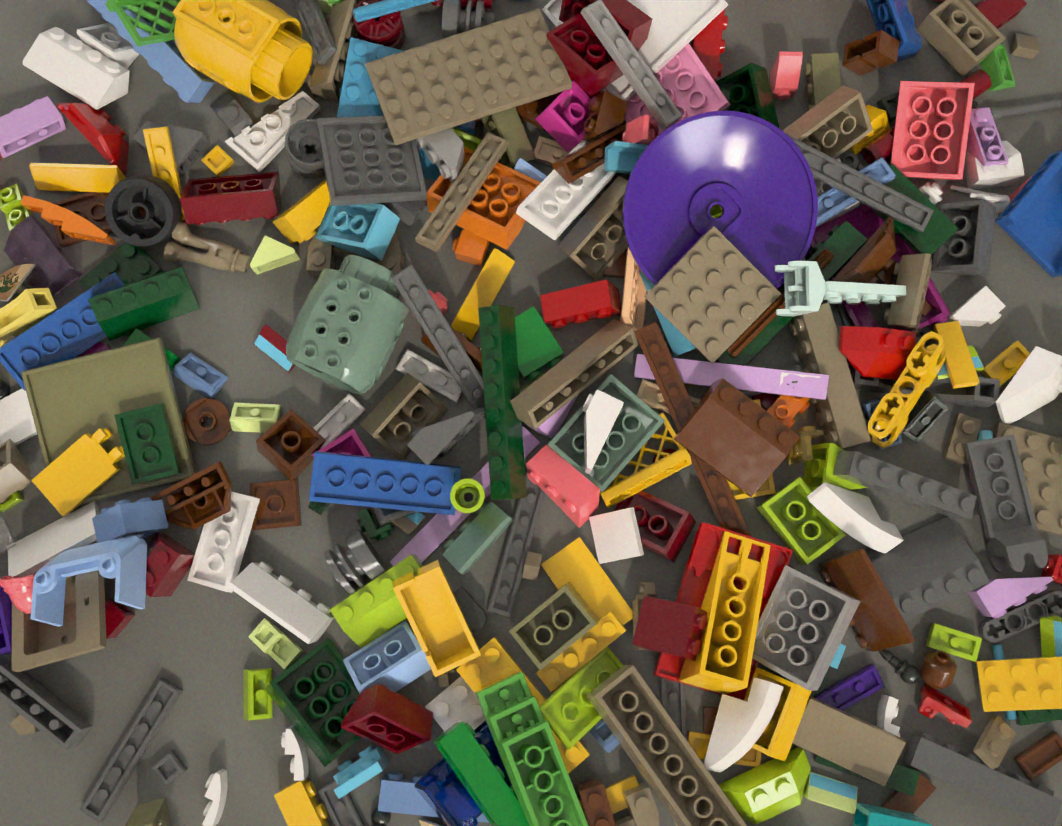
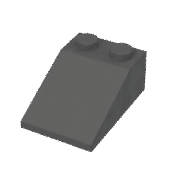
M485 407L433 425L428 424L424 428L420 426L411 434L412 440L407 445L427 466L442 460L485 415Z

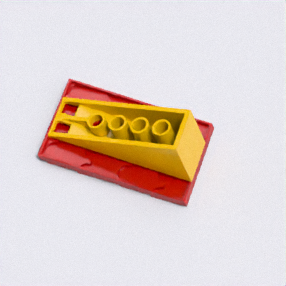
M705 522L700 523L689 560L686 563L676 602L696 606L707 611V624L700 640L701 650L696 657V661L659 653L653 675L744 701L756 667L759 664L758 661L752 658L757 625L785 565L789 566L793 550Z

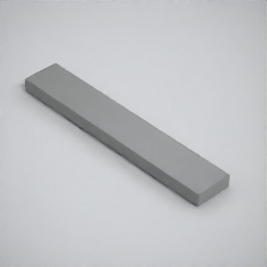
M597 0L583 8L580 13L662 130L678 121L682 114L602 0Z

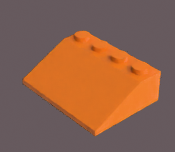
M464 147L465 159L462 169L475 152L467 147ZM497 162L456 225L507 250L520 233L526 221L516 214L517 208L541 182ZM442 175L439 176L427 191L428 211L433 213L452 185L449 179H444Z

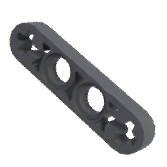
M1052 590L1006 610L1007 613L999 618L994 619L991 617L984 620L978 627L979 636L988 642H999L1040 623L1041 617L1062 613V591ZM1054 597H1058L1060 599V601L1057 602L1058 606L1050 605L1046 607V605L1044 604H1049L1053 602ZM1033 604L1037 605L1040 610L1037 618H1033L1029 614V608ZM1011 614L1016 615L1018 618V625L1015 628H1011L1007 622ZM989 626H990V627L1002 626V628H1003V629L995 630V631L993 632V635H988V634H987V632L990 630Z

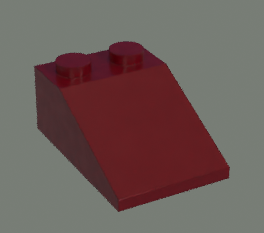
M577 14L547 33V39L573 80L589 95H594L623 76L622 71L582 14Z
M640 491L618 503L614 511L634 507L642 547L674 563L697 522L690 512L644 491Z

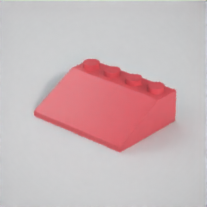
M900 81L891 164L909 178L962 180L975 83Z

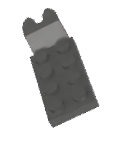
M1014 434L963 444L986 538H991L985 547L991 566L996 571L1003 572L1006 565V557L1013 570L1022 572L1027 564L1029 553L1036 566L1039 568L1045 567L1048 561L1045 539L1033 531L1038 528Z

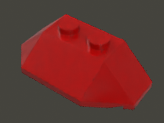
M59 103L57 105L58 109L111 165H117L125 176L127 174L129 143L123 138L126 135L125 132L117 124L112 126L109 123L111 117L102 108L98 111L84 103Z
M840 326L839 351L843 356L847 357L851 365L863 377L898 380L907 366L908 356L916 346V332L881 327Z

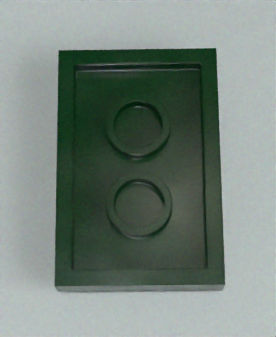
M124 242L84 276L79 283L87 291L114 272L119 275L125 284L163 272V270L141 246H134Z
M164 403L114 415L132 485L182 473Z

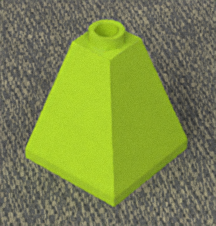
M834 443L807 446L803 481L812 492L824 482L847 490L867 487L833 475L838 452L845 451L844 449H841V447Z

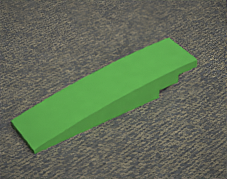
M523 672L513 674L475 692L529 826H588L549 723L544 720L535 696L531 695Z

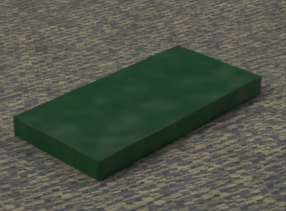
M891 164L889 167L896 176L885 185L934 210L923 232H918L893 219L894 231L916 254L927 253L932 255L958 228L903 173ZM871 208L884 222L889 217Z

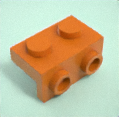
M780 395L767 412L790 428L796 421L793 417L798 412L802 414L811 404L808 401L810 398Z

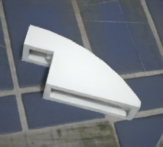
M826 482L807 496L808 500L836 526L874 550L886 554L904 541L895 524L880 519L870 498Z
M754 677L747 702L722 694L704 760V766L707 770L720 773L738 761L751 749L769 724L779 703L783 686Z

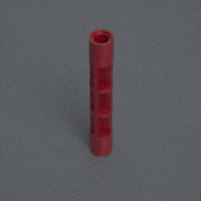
M981 69L976 70L959 82L975 83L973 99L987 91L992 85L990 76ZM895 127L862 148L861 153L867 164L870 165L881 157L886 160L892 156Z

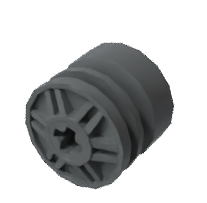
M444 0L442 39L485 26L487 15L484 1L478 0L476 11H473L472 0H468L466 10H462L460 0Z
M303 119L290 126L286 133L285 147L290 167L296 174L305 178L315 179L325 175L316 125L317 120Z
M357 530L346 538L349 548L347 551L340 544H336L334 548L337 555L330 549L324 552L332 575L351 595L358 591L355 582L361 588L366 585L363 574L374 580L387 571L380 555L361 530Z

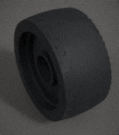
M135 175L125 178L111 189L105 201V216L109 227L118 238L134 246H153L167 240L182 217V206L176 191L162 179L150 175ZM138 206L145 209L146 217L140 215Z

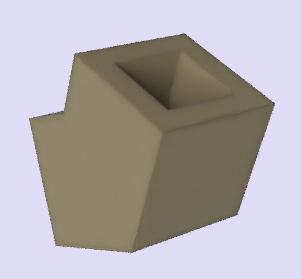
M528 551L522 578L537 581L542 554Z
M20 714L10 723L19 735L40 731Z

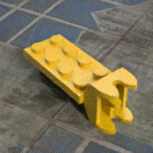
M1062 656L976 661L982 709L984 712L1062 709Z

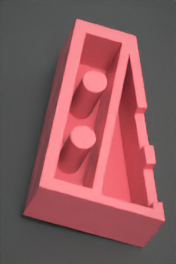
M545 445L526 463L529 480L538 485L579 528L598 510L600 488L549 446Z

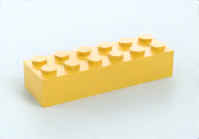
M496 636L479 649L481 656L460 665L456 669L474 693L513 674L523 672L531 695L535 696L538 705L540 706L547 700ZM552 731L569 774L590 755L589 750L580 740L571 749L567 750Z

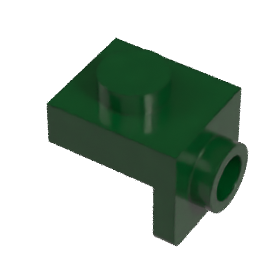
M366 508L358 512L360 517L357 520L358 525L363 533L367 531L370 539L377 538L380 541L391 535L390 531L394 529L393 524H387L378 528L369 509Z

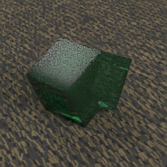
M310 501L308 508L321 515L328 509L331 503Z

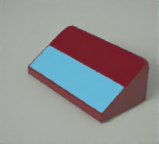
M265 324L257 336L254 345L290 373L295 365L287 360V340Z

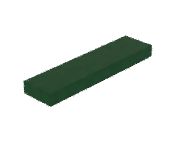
M815 755L814 762L876 783L821 756ZM896 763L885 787L914 797L920 772Z

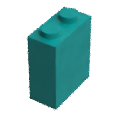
M859 802L856 804V812L852 822V826H932V824L915 814Z

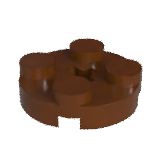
M198 399L191 403L185 412L187 414L183 423L186 435L191 440L204 446L215 445L223 441L232 430L229 421L231 416L229 409L225 404L215 399ZM205 416L213 418L210 427H203L202 425L205 422Z

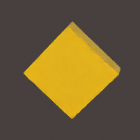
M218 145L201 159L217 177H220L235 163Z

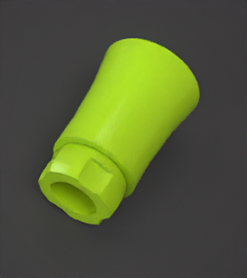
M469 478L456 482L450 492L452 505L462 513L477 511L481 508L485 499L484 489L481 484ZM469 493L473 494V500L466 502L465 496Z

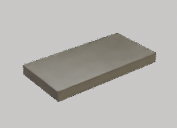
M810 696L792 743L885 787L906 741Z

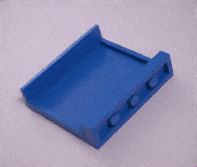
M1062 150L1047 157L995 220L1051 277L1062 275Z

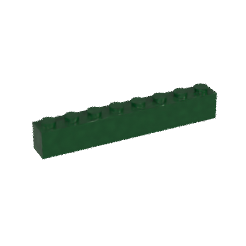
M847 221L841 226L836 224L828 233L830 238L825 243L820 241L812 249L814 254L808 260L806 258L803 259V261H812L823 249H827L833 254V259L821 270L825 282L829 281L867 241V238ZM784 283L778 290L780 293L785 289ZM777 315L736 357L731 356L725 350L715 362L747 366L794 316Z
M503 305L481 307L478 310L491 500L526 498L522 421L517 418L510 402L520 394L514 307Z

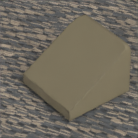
M1015 33L1011 55L1034 59L1040 50L1038 37Z

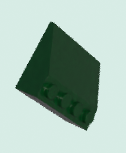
M329 638L269 682L265 688L266 692L324 767L361 738L341 728V722L360 693L343 662L344 657Z

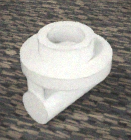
M927 182L919 188L921 192L930 196L929 200L934 205L942 200L941 194L943 191L935 182L933 184Z

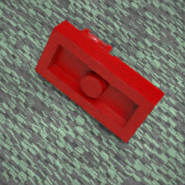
M924 684L920 689L922 699L918 705L919 713L932 719L940 712L952 724H959L966 729L971 724L972 719L968 707L929 687L927 684Z

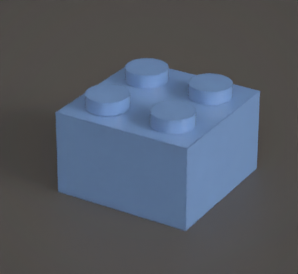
M151 498L139 499L134 503H131L129 499L118 501L114 507L104 508L101 510V514L92 518L97 543L131 535L146 539L169 528L162 500L152 501Z

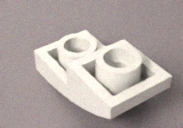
M881 694L877 711V727L900 737V727L891 724L892 719H895L898 714V699Z
M290 726L282 734L281 745L282 748H285V755H295V758L291 759L290 771L294 773V780L304 781L309 776L306 747L300 734L293 726Z
M221 769L215 774L212 773L206 782L205 788H208L204 797L213 800V802L210 801L203 812V815L206 816L202 824L204 826H215L221 818L228 788L227 770Z

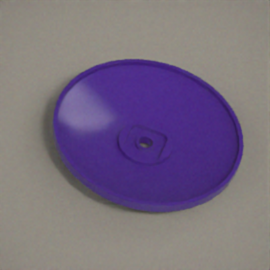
M737 111L701 113L670 126L659 134L642 152L630 173L626 185L622 211L623 227L629 250L636 264L654 285L712 226H715L777 289L784 283V273L775 272V265H788L789 261H803L812 242L818 214L816 185L812 171L801 150L791 138L775 125L754 115ZM715 204L720 205L722 208V214L718 218H713L710 215V209Z

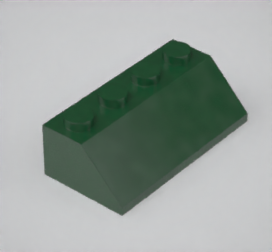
M751 62L716 81V84L730 103V106L723 111L751 114L770 122L780 129L766 68Z
M183 265L93 295L88 299L94 315L109 341L131 334L136 328L142 330L200 309Z

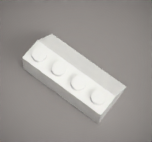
M58 27L40 33L23 60L24 66L96 110L128 94L130 72L128 69Z
M263 561L260 564L256 562L250 563L228 585L231 590L307 644L317 642L335 618L330 614L329 607L323 603L317 605L311 601L312 596L303 589L299 591L291 586L292 581L283 575L278 577L273 574V568Z

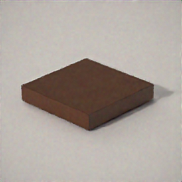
M297 478L293 481L284 479L249 483L250 496L260 499L252 530L302 526L299 481Z

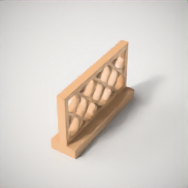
M627 247L620 322L633 327L634 331L644 327L647 301L644 295L647 293V290L639 273L640 268L636 264L629 247Z

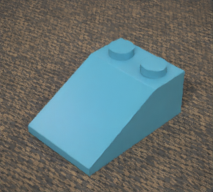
M376 203L342 206L329 205L315 238L363 257L382 261L400 218L386 206Z

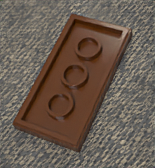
M86 192L53 202V204L66 208L87 219L106 234L114 233L109 227L105 216V201L109 193ZM138 206L140 215L146 217L145 209ZM54 225L59 246L62 248L87 241L72 238L61 230L62 226Z

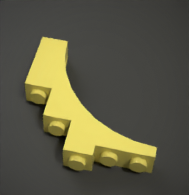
M49 288L25 289L16 299L0 309V347L10 336H19L57 309Z

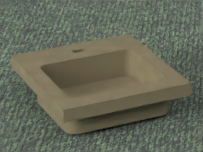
M99 570L66 577L63 626L58 627L30 619L31 613L25 614V612L20 611L12 603V671L21 672L106 648L104 577L101 576Z

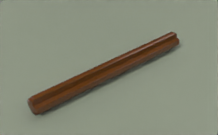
M823 249L812 261L817 262L821 271L834 256L829 250ZM785 289L726 349L731 356L736 357L777 316L776 309L785 308Z

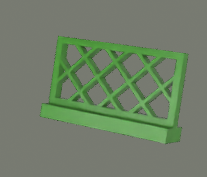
M107 0L105 5L108 10L117 13L137 47L175 40L174 25L176 17L172 11L162 5L169 4L176 8L181 0ZM143 7H150L156 10V15L143 10ZM124 10L136 13V19L127 15ZM162 13L172 18L171 24L159 18V14ZM140 16L152 21V27L140 22ZM156 24L168 29L169 32L164 34L156 30ZM138 27L150 33L149 36L141 38L136 28Z

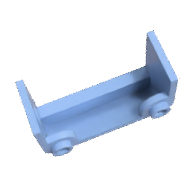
M131 535L63 551L38 570L34 576L30 619L58 627L63 626L66 577L97 570L105 578H116L115 602L140 610L145 609L146 541Z

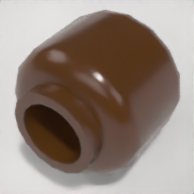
M930 652L924 657L920 671L921 678L929 687L934 689L949 687L953 682L957 664L946 652Z

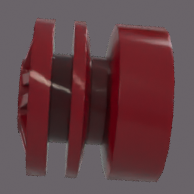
M362 0L356 8L383 0ZM400 11L357 22L354 19L360 40L398 50L402 48L406 33Z

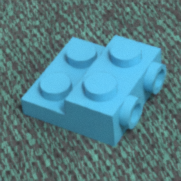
M370 745L358 753L359 759L353 763L349 759L337 767L339 772L333 777L338 784L334 789L338 799L382 772L389 764V760L380 746L373 749Z

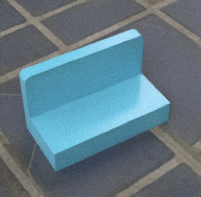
M621 141L612 142L605 147L604 171L630 174L638 158L648 145Z

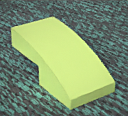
M266 618L248 636L264 653H268L285 670L292 666L304 652L292 639Z

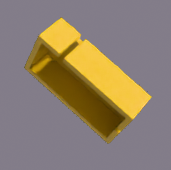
M438 560L419 568L417 575L412 571L393 580L394 592L435 677L481 656L479 646Z

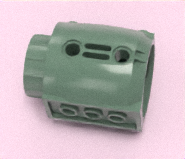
M347 255L339 271L323 269L317 282L308 294L288 336L286 344L287 360L312 376L350 393L362 395L371 389L379 380L402 331L404 320L409 312V309L399 301L401 293L391 279V276L395 275V273L373 261L356 255Z

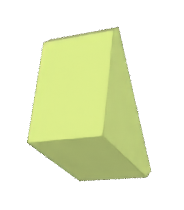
M264 236L250 266L258 275L298 261L300 257L294 248Z

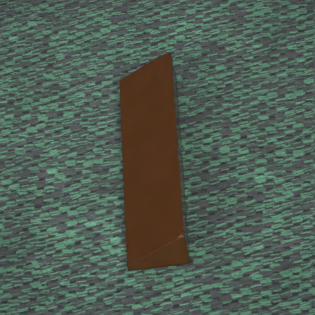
M626 124L610 130L551 164L552 167L568 184L572 183L604 164L605 147L614 141L623 142V132L626 131Z

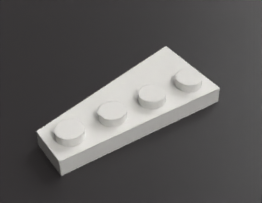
M302 91L280 105L279 109L272 114H266L261 118V121L252 127L244 128L241 130V134L235 138L230 137L225 142L260 173L285 147L286 133L290 126L299 120L312 119L321 107Z

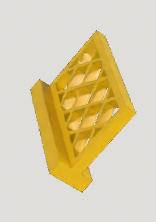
M664 413L659 414L665 420L663 423L666 427L664 435L654 433L651 436L652 438L662 440L659 450L646 448L647 441L639 450L641 452L638 462L630 460L628 465L636 466L634 474L628 477L620 475V472L615 477L612 486L606 488L602 493L599 492L607 508L620 503L692 464L691 457L686 448L674 440L676 433ZM665 441L675 443L679 449L672 454L662 452ZM644 453L657 455L655 463L651 465L642 464Z

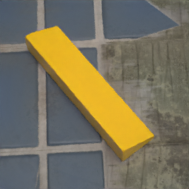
M30 163L29 165L38 190L109 193L117 183L126 178L117 165Z
M493 249L451 324L452 330H456L458 333L462 332L471 341L473 340L480 327L478 308L493 304L515 264L514 260L500 250Z

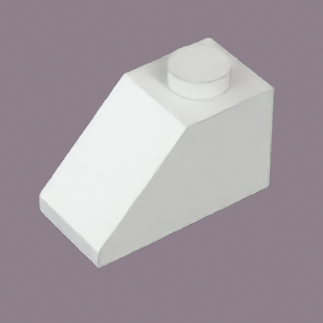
M985 286L948 317L949 321L947 322L959 321L961 326L980 327L987 322L991 325L1002 316L999 312L1006 306Z

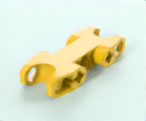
M931 331L925 334L913 348L907 358V366L890 393L881 399L868 422V433L872 435L873 444L885 449L891 446L907 424L909 413L925 388L932 384L946 359L945 348H943V336ZM929 339H935L939 342V345L932 344L926 348L924 347L925 342ZM906 387L914 389L910 394L901 393ZM891 433V437L888 441L881 442L878 440L888 436Z

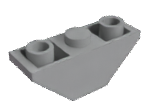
M451 128L417 138L416 144L418 148L424 149L429 161L439 167L443 178H448L453 184L462 170L465 159L463 141Z

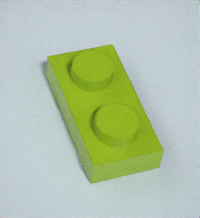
M931 623L925 646L976 662L982 638Z

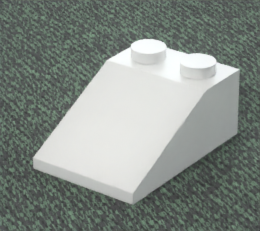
M1037 346L1034 348L996 401L1002 423L1010 425L1053 401L1060 392L1062 393L1061 355Z
M596 390L595 395L589 394L582 410L586 412L584 417L585 473L590 474L624 402L599 390Z

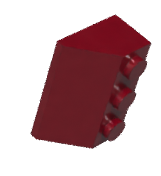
M376 684L360 693L341 722V728L395 754H399L431 740L433 712L424 708L421 704L410 701L404 695L387 689L384 685Z

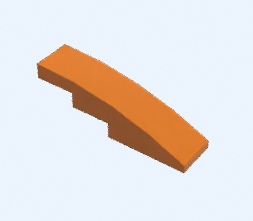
M23 195L21 204L31 212L41 213V217L48 223L62 226L61 230L68 236L115 246L116 241L87 219L48 201Z

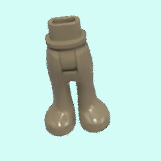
M182 221L177 223L172 232L174 242H168L164 251V260L170 263L190 261L219 270L229 271L231 269L233 273L237 270L246 273L251 261V256L242 253L240 249L220 241L194 235L191 233L188 225ZM181 245H187V246H191V247L203 249V250H206V251H208V252H207V253L196 252V251H193V250L188 249V248H186V247H182Z

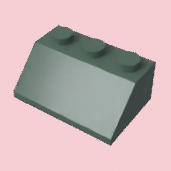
M492 501L488 505L484 502L481 508L475 512L478 516L472 522L466 521L459 529L461 532L460 536L456 540L451 538L443 547L445 552L442 555L462 575H465L512 523V519Z

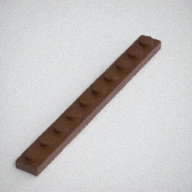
M654 322L634 331L679 432L695 407L657 322ZM688 451L720 527L752 537L727 479Z

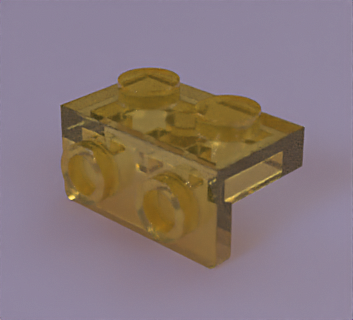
M815 426L801 427V430L794 431L800 437L786 456V459L789 460V465H799L813 460L811 440L824 435V431L816 430Z

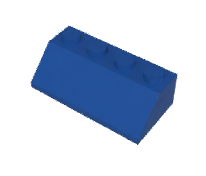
M866 0L876 30H882L899 40L897 62L915 57L922 47V39L915 29L914 17L909 13L907 0Z

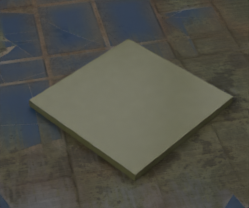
M155 338L21 372L46 467L85 433H90L92 436L100 428H108L113 433V436L102 444V447L109 453L116 446H122L114 415L160 403L165 405L182 473L132 485L124 457L116 463L120 470L81 504L186 479L196 474L162 338Z

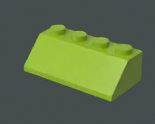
M416 554L409 555L330 609L342 630L360 648L366 646L407 618L394 592L393 580L412 571L415 575L418 574V569L423 567V564Z

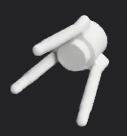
M954 185L950 186L951 190L970 194L971 198L986 200L995 206V218H998L999 213H1002L1010 203L1008 195L987 193Z

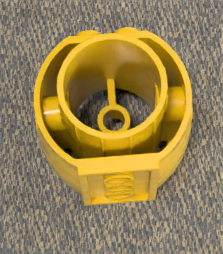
M181 0L172 12L176 17L174 29L175 43L184 60L214 81L255 102H264L273 96L281 100L291 98L300 89L309 73L313 59V50L311 45L302 39L300 22L268 0Z

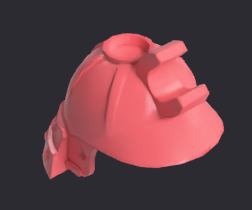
M35 575L1 577L0 585L4 588V592L9 595L15 607L25 612V614L31 613L33 579Z

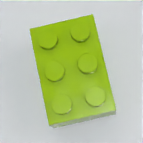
M798 477L790 481L756 508L785 546L793 550L792 555L799 564L808 565L846 535L808 500L807 496L812 491L802 478Z

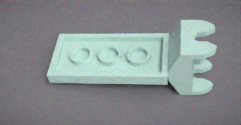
M789 261L788 265H775V272L784 273L785 309H776V315L798 316L817 312L823 300H827L829 304H838L846 301L847 305L865 302L866 306L879 305L880 301L895 302L896 297L906 295V286L825 282L816 261Z

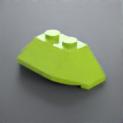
M798 747L789 751L786 761L774 758L718 786L740 817L757 825L801 804L811 767L804 749Z

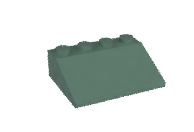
M612 374L607 377L597 390L624 402L590 474L585 473L584 417L586 412L582 411L584 404L548 443V446L600 488L601 493L665 422L661 416Z

